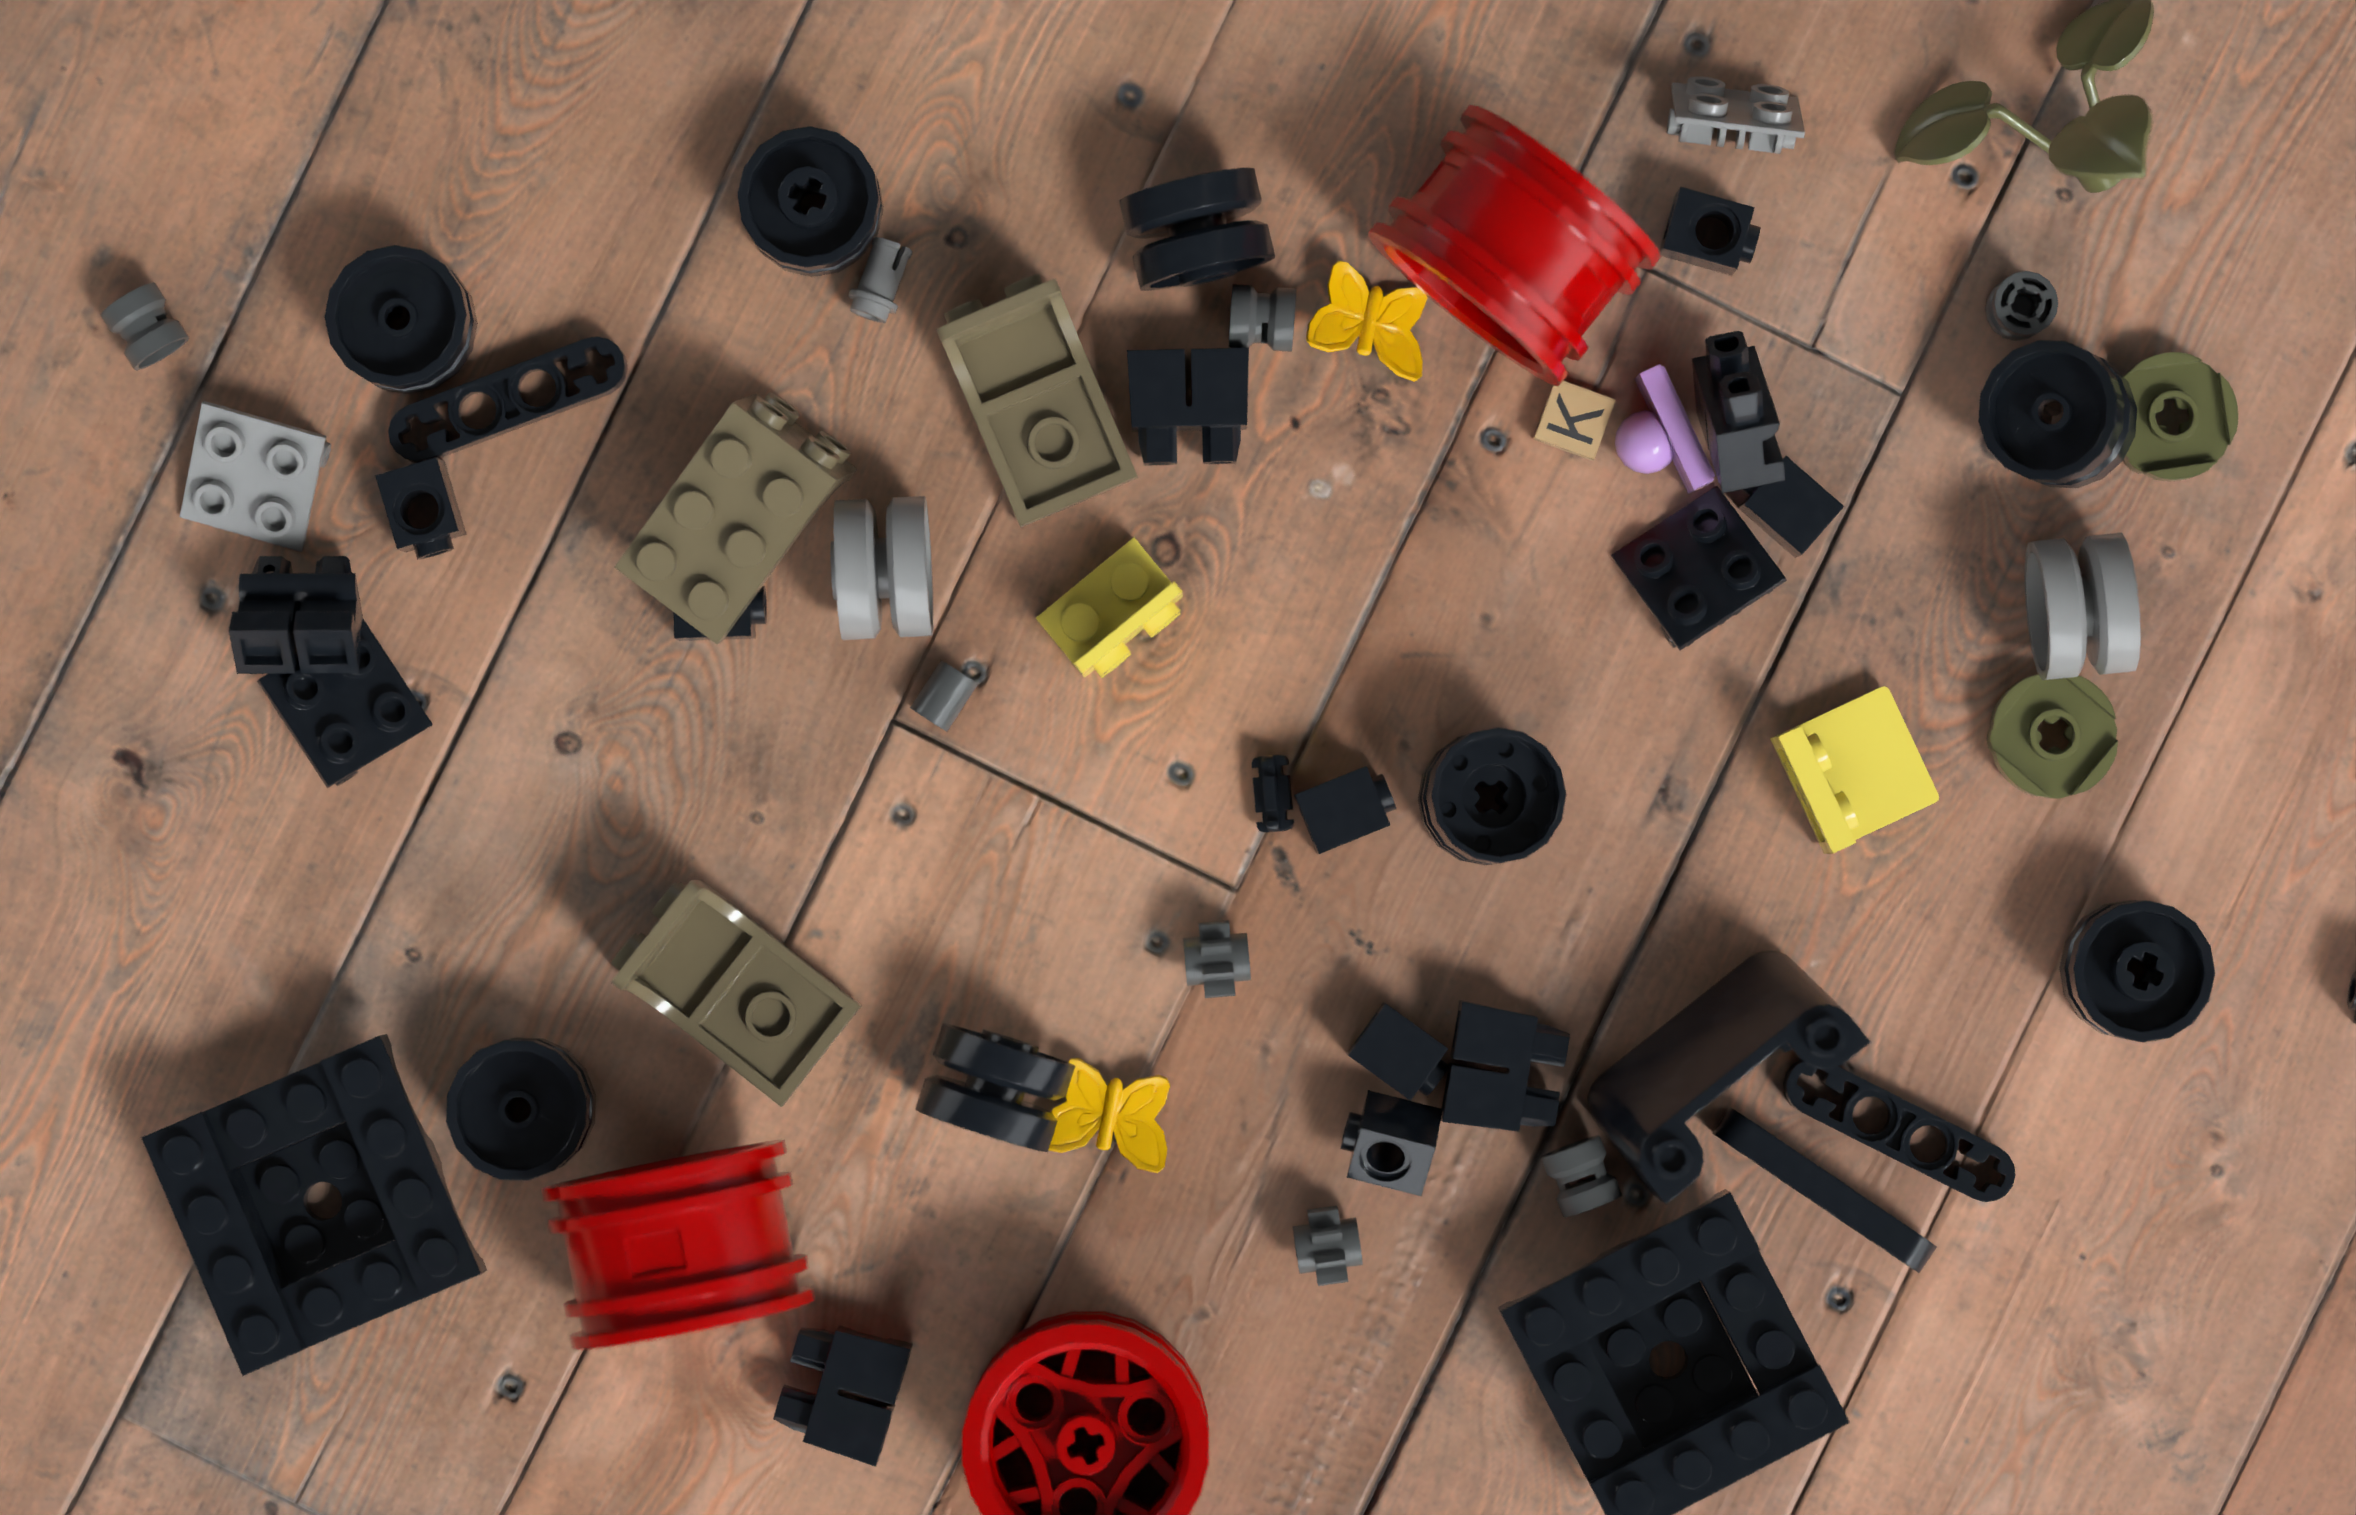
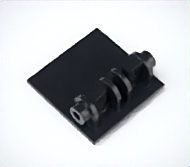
M1718 486L1611 555L1661 624L1660 629L1673 648L1677 647L1679 651L1686 646H1690L1694 641L1718 625H1722L1726 620L1739 614L1741 610L1764 595L1771 593L1773 589L1787 581L1786 577Z
M364 619L362 620L359 673L301 674L297 657L295 674H267L257 681L327 788L334 784L339 786L358 774L357 770L433 725Z

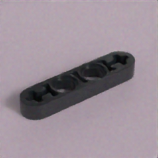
M598 336L582 339L405 406L397 411L390 421L388 430L390 443L396 453L412 462L418 463L435 457L442 458L613 393L620 388L626 379L628 371L626 357L622 350L609 339ZM597 349L604 358L614 357L615 365L610 366L606 370L607 381L598 383L592 375H586L573 380L580 392L568 397L567 380L556 366L557 362L568 358V369L574 371L589 364L587 353ZM534 371L549 373L556 384V392L553 399L548 404L540 407L530 406L525 403L520 391L524 378ZM477 393L489 395L496 405L495 419L489 426L483 429L469 428L461 416L462 404L466 398ZM448 403L449 419L460 434V438L449 442V431L443 429L427 437L429 447L425 450L420 451L414 443L404 444L402 435L411 431L410 419L418 417L426 425L444 420L437 408Z
M1799 1060L1786 1072L1783 1082L1784 1095L1789 1104L1799 1112L1972 1199L1982 1202L1997 1201L2004 1197L2013 1187L2016 1176L2013 1161L2009 1154L1988 1141L1840 1067L1821 1069L1825 1072L1822 1082L1839 1093L1843 1094L1845 1081L1855 1085V1088L1844 1099L1840 1110V1118L1836 1121L1829 1117V1113L1837 1106L1836 1104L1821 1097H1814L1810 1104H1806L1802 1101L1804 1090L1796 1085L1801 1074L1812 1076L1817 1070L1816 1067L1809 1066L1803 1060ZM1873 1096L1882 1100L1886 1105L1888 1119L1881 1130L1876 1133L1867 1134L1856 1127L1853 1122V1111L1860 1100ZM1922 1126H1935L1942 1132L1945 1138L1944 1152L1938 1159L1932 1162L1919 1161L1914 1157L1910 1149L1911 1136ZM1959 1139L1969 1143L1968 1147L1962 1151V1155L1982 1163L1987 1160L1989 1155L1996 1158L1993 1169L2001 1174L2000 1180L1996 1185L1986 1182L1981 1190H1977L1973 1187L1976 1182V1176L1956 1165L1952 1178L1943 1174V1171L1956 1157Z
M1729 1108L1712 1133L1916 1272H1921L1936 1250L1937 1246L1733 1108Z

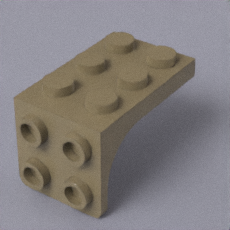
M1039 274L1024 278L1004 288L1007 299L983 308L980 299L948 311L944 314L948 324L937 329V333L1021 528L1138 478L1075 330L1056 279L1043 283Z
M768 393L765 399L754 394L737 400L730 405L614 567L716 644L724 640L819 509L857 471L847 461L851 452L842 443L822 431L816 437L795 422L800 416L797 410L772 393Z
M691 880L687 886L682 882L679 884L675 882L651 912L660 920L647 936L642 932L639 935L635 933L611 962L613 966L620 970L611 983L620 990L631 992L658 1010L775 1103L783 1107L862 1005L703 880Z

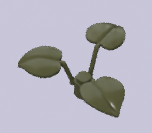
M2109 0L2084 11L2064 29L2056 47L2057 59L2066 70L2082 69L2081 81L2090 110L2085 116H2078L2066 124L2052 141L2001 104H1990L1992 91L1985 82L1965 81L1949 85L1935 92L1912 113L1906 121L1896 144L1895 159L1898 164L1909 161L1920 165H1937L1957 160L1970 153L1983 141L1991 126L1990 119L1996 118L2004 121L2047 152L2050 162L2058 171L2076 176L2082 187L2088 192H2103L2115 186L2122 179L2144 178L2146 175V149L2152 128L2151 110L2144 99L2135 95H2117L2100 101L2095 85V75L2097 70H2118L2128 64L2139 53L2151 31L2154 17L2153 2L2151 0Z

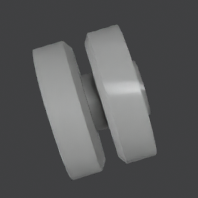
M926 497L892 498L886 511V538H879L876 511L868 499L835 500L834 541H831L830 563L833 599L837 600L841 639H875L881 630L882 599L885 598L890 600L892 626L900 637L933 636L932 559Z
M2123 533L2085 537L2080 547L2078 561L2076 554L2065 538L2029 542L2025 554V602L2032 654L2041 680L2078 677L2084 666L2086 653L2090 663L2099 675L2136 671L2141 641L2140 609L2133 559Z

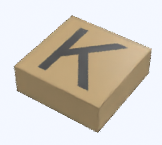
M1562 381L1559 386L1553 385L1533 440L1593 461L1616 399L1566 381Z

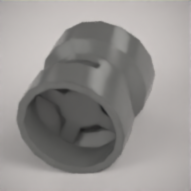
M2024 271L2014 273L1996 285L1987 298L1985 310L1987 321L1994 332L2005 339L2019 341L2029 339L2048 327L2056 316L2059 303L2056 290L2048 279L2039 273Z
M154 282L125 294L101 313V317L110 332L120 334L122 339L127 341L124 354L136 371L161 361L189 340V336L180 321L166 317L167 313L164 309L166 299Z
M1233 284L1228 348H1249L1254 343L1267 344L1273 351L1292 352L1296 288L1277 287L1271 293L1257 292L1252 285Z
M1600 1135L1576 1141L1540 1157L1547 1175L1556 1179L1560 1190L1556 1200L1563 1217L1586 1212L1622 1196L1616 1177L1608 1174L1604 1166L1603 1160L1607 1153ZM1595 1173L1594 1177L1570 1185V1182L1581 1179L1583 1177Z

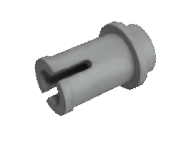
M875 237L858 289H850L848 296L853 300L850 308L851 312L871 321L886 323L889 313L894 314L897 312L898 305L893 303L908 259L911 258L912 250L907 247L899 249L901 244Z

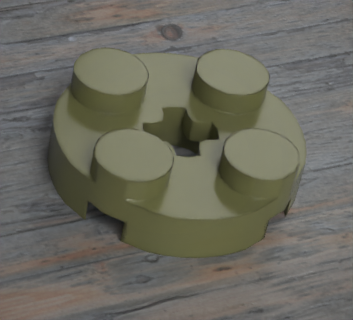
M2169 352L2151 356L2137 363L2123 375L2129 382L2137 405L2136 435L2123 460L2131 471L2144 474L2155 480L2181 481L2208 471L2218 462L2217 460L2224 455L2228 445L2231 444L2238 427L2236 397L2231 385L2221 373H2216L2210 365L2201 362L2202 359L2191 354ZM2174 399V405L2177 409H2187L2189 421L2179 424V435L2168 434L2166 426L2158 425L2156 422L2155 414L2164 409L2163 400Z
M2039 674L2019 680L2008 688L1998 700L1991 715L1990 729L1987 733V745L1999 772L2015 788L2031 796L2060 799L2089 790L2107 774L2117 755V727L2114 720L2116 716L2107 696L2086 678L2078 676L2041 680ZM2060 718L2068 725L2063 735L2069 741V744L2063 751L2053 746L2046 752L2039 745L2042 735L2037 730L2038 726L2043 720L2053 724Z

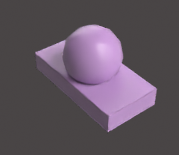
M1659 364L1639 373L1635 381L1649 411L1644 410L1633 413L1622 421L1615 438L1618 457L1628 468L1635 472L1646 474L1661 471L1673 460L1688 494L1714 481L1715 474L1665 367H1661Z

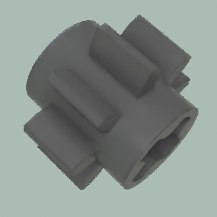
M1229 920L1199 923L1200 937L1183 938L1187 986L1204 985L1205 998L1236 996L1234 982L1251 981L1247 933L1230 934Z
M1337 1206L1307 1210L1309 1224L1293 1226L1299 1274L1316 1272L1318 1286L1348 1282L1346 1267L1363 1265L1356 1217L1340 1220Z

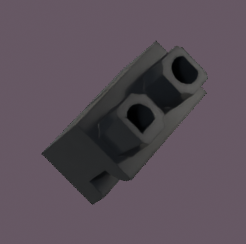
M1741 331L1709 336L1705 339L1706 356L1692 358L1696 412L1722 493L1785 481L1784 462L1775 437L1780 421L1755 346H1747L1744 334Z
M1249 348L1191 349L1192 405L1190 407L1186 405L1185 349L1127 350L1132 432H1138V442L1144 465H1177V431H1202L1203 464H1236L1241 441V430L1247 429Z
M260 556L256 561L252 574H240L238 611L232 612L229 626V636L237 674H295L297 654L301 674L359 673L363 615L356 573H352L348 557L323 556L320 560L316 561L315 573H293L291 561L286 560L282 556Z
M1459 1000L1450 1057L1458 1060L1506 1067L1507 1071L1498 1072L1449 1063L1441 1108L1443 1109L1441 1121L1517 1132L1520 1130V1125L1531 1127L1555 1126L1560 1092L1529 1087L1527 1082L1531 1062L1565 1066L1570 1034L1549 1025L1537 1023L1538 1017Z
M841 1325L838 1326L835 1332L801 1327L790 1362L823 1371L817 1394L784 1384L773 1419L793 1430L805 1433L804 1443L876 1467L881 1456L894 1412V1404L899 1395L913 1344L857 1332L854 1329ZM840 1389L845 1390V1391H849V1392H852V1393H855V1394H859V1395H862V1396H865V1397H869V1398H871V1399H866V1398H863V1397H860V1396H856V1395H853V1394H849V1393H846V1392L841 1391Z

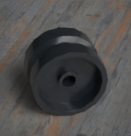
M812 126L784 130L759 145L743 168L737 194L742 223L761 253L783 270L809 277L839 273L860 260L871 246L873 239L878 236L884 210L879 181L860 148L837 132ZM811 193L819 194L822 200H824V207L822 209L811 207L805 215L801 211L800 206L802 199Z
M1254 168L1226 169L1186 177L1146 188L1119 200L1127 235L1140 239L1168 236L1140 248L1133 255L1140 291L1160 290L1178 286L1187 287L1213 282L1275 259L1268 224L1256 220L1226 223L1254 211L1261 204L1262 198Z
M397 245L366 251L346 265L329 290L325 312V322L330 344L344 365L382 390L404 394L436 389L456 375L473 351L478 324L472 296L457 274L422 250ZM402 307H405L410 313V321L405 328L395 330L393 327H390L391 319L400 318Z
M2038 340L2012 350L1992 369L1980 394L1978 422L1987 448L2006 469L2048 487L2080 488L2105 478L2124 460L2136 435L2137 405L2129 382L2111 362L2067 341ZM2063 407L2062 418L2057 423L2052 424V416L2061 414Z
M2127 900L2104 904L2083 917L2065 941L2059 966L2064 996L2079 1019L2100 1034L2142 1043L2170 1038L2193 1024L2210 1000L2215 978L2211 946L2196 922L2173 906L2147 900ZM2130 960L2141 961L2144 967V974L2137 982H2134L2135 975L2126 970Z
M943 1023L933 1056L940 1064L968 1074L966 1082L940 1075L925 1078L915 1110L937 1120L1021 1147L1048 1152L1058 1120L1051 1111L1023 1101L1025 1093L1051 1100L1066 1097L1076 1065L1039 1052L1038 1046L984 1029L980 1033Z
M515 1037L478 1050L458 1069L447 1094L446 1123L456 1149L475 1169L500 1180L529 1181L565 1166L584 1148L595 1124L596 1093L586 1068L568 1049L543 1038ZM515 1097L526 1099L531 1107L529 1117L521 1122H517L512 1118L516 1112V1107L510 1101Z

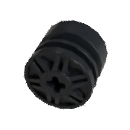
M1497 727L1457 737L1438 750L1422 773L1418 804L1423 826L1439 848L1459 861L1492 865L1527 858L1547 844L1562 821L1567 794L1561 768L1546 746L1524 732ZM1495 784L1500 791L1494 799L1500 808L1498 811L1491 808L1479 812L1475 807V804L1480 799L1478 792L1475 790L1476 785L1483 788Z

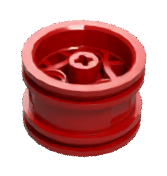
M1469 105L1460 117L1466 131L1463 134L1452 130L1447 132L1440 142V146L1446 154L1443 160L1411 200L1397 196L1389 205L1388 211L1394 219L1392 224L1389 226L1385 223L1376 222L1368 232V237L1394 267L1468 330L1532 375L1549 384L1559 386L1569 374L1562 364L1565 357L1576 361L1581 359L1589 349L1582 338L1586 330L1617 291L1622 294L1631 295L1639 286L1641 280L1635 271L1637 266L1642 269L1651 270L1661 258V255L1656 245L1632 218L1567 162L1536 139L1495 113L1476 105Z
M785 1140L759 1142L665 1159L576 1178L541 1188L544 1201H557L560 1216L549 1219L548 1226L551 1234H564L576 1299L564 1303L566 1317L570 1318L580 1317L582 1330L570 1335L572 1349L585 1350L612 1347L697 1332L772 1315L814 1302L813 1286H800L797 1273L809 1268L807 1254H793L781 1189L793 1185L791 1172H778L775 1157L787 1153Z
M1106 1311L1066 1312L1041 1319L1015 1334L991 1358L976 1384L962 1429V1466L970 1495L981 1515H1041L1025 1503L1042 1499V1515H1066L1060 1506V1498L1067 1490L1073 1487H1082L1094 1494L1097 1508L1092 1515H1114L1115 1508L1127 1515H1189L1201 1495L1209 1465L1208 1413L1200 1384L1185 1358L1160 1333L1133 1318ZM1081 1349H1099L1114 1353L1116 1378H1091L1074 1373ZM1067 1351L1062 1369L1044 1360V1358L1050 1355ZM1129 1360L1142 1366L1149 1373L1130 1378ZM1040 1383L1052 1392L1054 1405L1045 1415L1039 1417L1030 1416L1019 1407L1017 1401L1019 1390L1025 1385ZM1140 1398L1155 1399L1165 1410L1164 1421L1154 1430H1139L1129 1420L1128 1409L1133 1402ZM998 1417L1011 1432L995 1441V1422ZM1085 1426L1090 1435L1101 1433L1098 1437L1097 1450L1089 1452L1084 1443L1073 1445L1076 1439L1077 1428ZM1180 1440V1449L1176 1464L1174 1465L1162 1450ZM1022 1446L1033 1466L1036 1481L1010 1487L1001 1472L998 1460ZM1148 1462L1167 1481L1161 1494L1150 1505L1125 1492L1133 1477Z

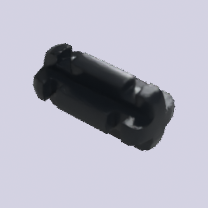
M1268 755L1254 758L1251 765L1252 768H1258L1259 777L1253 778L1255 812H1262L1263 821L1256 822L1258 830L1268 833L1292 829L1294 819L1287 818V810H1293L1290 775H1284L1283 766L1289 765L1287 756Z

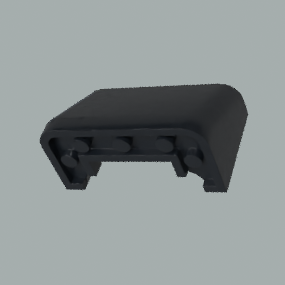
M1762 951L1744 960L1599 1075L1590 1086L1587 1096L1588 1110L1595 1123L1651 1194L1663 1203L1668 1204L1693 1184L1700 1175L1704 1164L1703 1149L1696 1136L1685 1124L1689 1119L1779 1048L1784 1053L1793 1050L1809 1066L1819 1069H1833L1846 1063L1870 1044L1871 1041L1852 1017L1791 958L1776 951Z

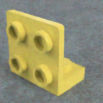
M1133 537L1038 615L1036 619L1084 678L1093 670L1101 678H1104L1131 655V651L1125 644L1143 629L1152 638L1181 614V610L1175 603L1183 597V591L1175 581L1172 583L1135 537Z
M1879 687L1770 738L1824 854H1834L1856 843V839L1939 800V794L1888 687Z

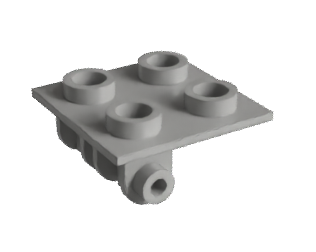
M1709 77L1688 78L1687 84L1672 82L1671 90L1674 109L1669 111L1667 134L1679 135V142L1711 145L1714 127L1718 128L1717 147H1724L1727 129L1737 130L1735 149H1743L1747 131L1750 132L1748 150L1780 154L1782 148L1794 149L1796 137L1804 138L1805 136L1798 97L1789 96V91L1782 87L1757 84L1751 86L1750 92L1725 89L1726 84L1723 81Z
M203 401L180 517L302 552L320 467L324 468L328 462L331 443L325 442L326 436L317 432H311L282 422H276L261 416H255L226 406Z

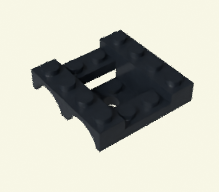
M387 1034L372 1038L323 1059L314 1065L141 1137L242 1376L487 1271L483 1258L479 1256L472 1245L457 1214L444 1178L442 1162L434 1143L422 1127L406 1094L394 1061L392 1044ZM318 1182L331 1183L341 1193L342 1206L333 1218H320L309 1208L308 1194L311 1188Z
M1726 1189L1675 1220L1601 1253L1594 1260L1565 1277L1533 1293L1497 1307L1605 1515H1673L1850 1423L1823 1369L1812 1354L1759 1251L1760 1248L1731 1192ZM1700 1281L1702 1282V1284H1703V1286H1704V1288H1705V1290H1706V1292H1707V1294H1708L1710 1300L1708 1299V1297H1707V1295H1706V1293H1705V1291H1704V1289H1703V1287H1702ZM1713 1306L1715 1307V1309H1716V1311H1717V1313H1718V1315H1719V1317H1720V1319H1721V1321H1722L1724 1327L1722 1326V1324H1721V1322H1720V1320H1719V1318H1718V1316H1717V1314H1716V1312H1715ZM1727 1333L1729 1334V1336H1730V1338H1731V1340H1732V1342H1733V1344H1734V1346H1735V1348H1736L1738 1354L1736 1353V1351H1735V1349H1734V1347H1733V1345H1732V1343H1731V1341H1730V1339H1729ZM1664 1341L1678 1343L1685 1353L1683 1368L1679 1373L1671 1377H1662L1655 1374L1649 1363L1652 1349ZM1741 1360L1743 1361V1363H1744V1365H1745V1367H1746V1369H1747V1371H1748V1373H1749V1375H1750L1752 1381L1750 1380V1378H1749V1376H1748V1374H1747V1372H1746V1370H1745V1368H1744V1366H1743Z

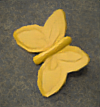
M1338 260L1331 267L1327 283L1329 304L1318 309L1308 323L1306 341L1313 348L1325 352H1334L1348 349L1359 336L1356 349L1359 355L1367 356L1371 354L1373 343L1379 360L1397 376L1414 382L1420 379L1423 366L1419 343L1410 330L1421 317L1427 301V295L1417 287L1396 288L1383 297L1381 287L1373 286L1368 290L1364 278L1348 262Z
M1070 1058L1068 1062L1076 1066L1066 1094L1067 1101L1051 1111L1058 1122L1048 1151L1064 1153L1084 1147L1098 1130L1096 1147L1100 1150H1109L1114 1132L1120 1154L1137 1169L1154 1173L1163 1170L1168 1149L1164 1131L1156 1122L1155 1117L1166 1103L1170 1089L1168 1078L1161 1075L1138 1078L1123 1089V1083L1119 1078H1113L1106 1085L1099 1070L1080 1058Z

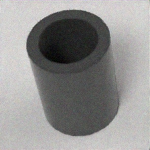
M941 660L910 708L948 732L978 686V683Z

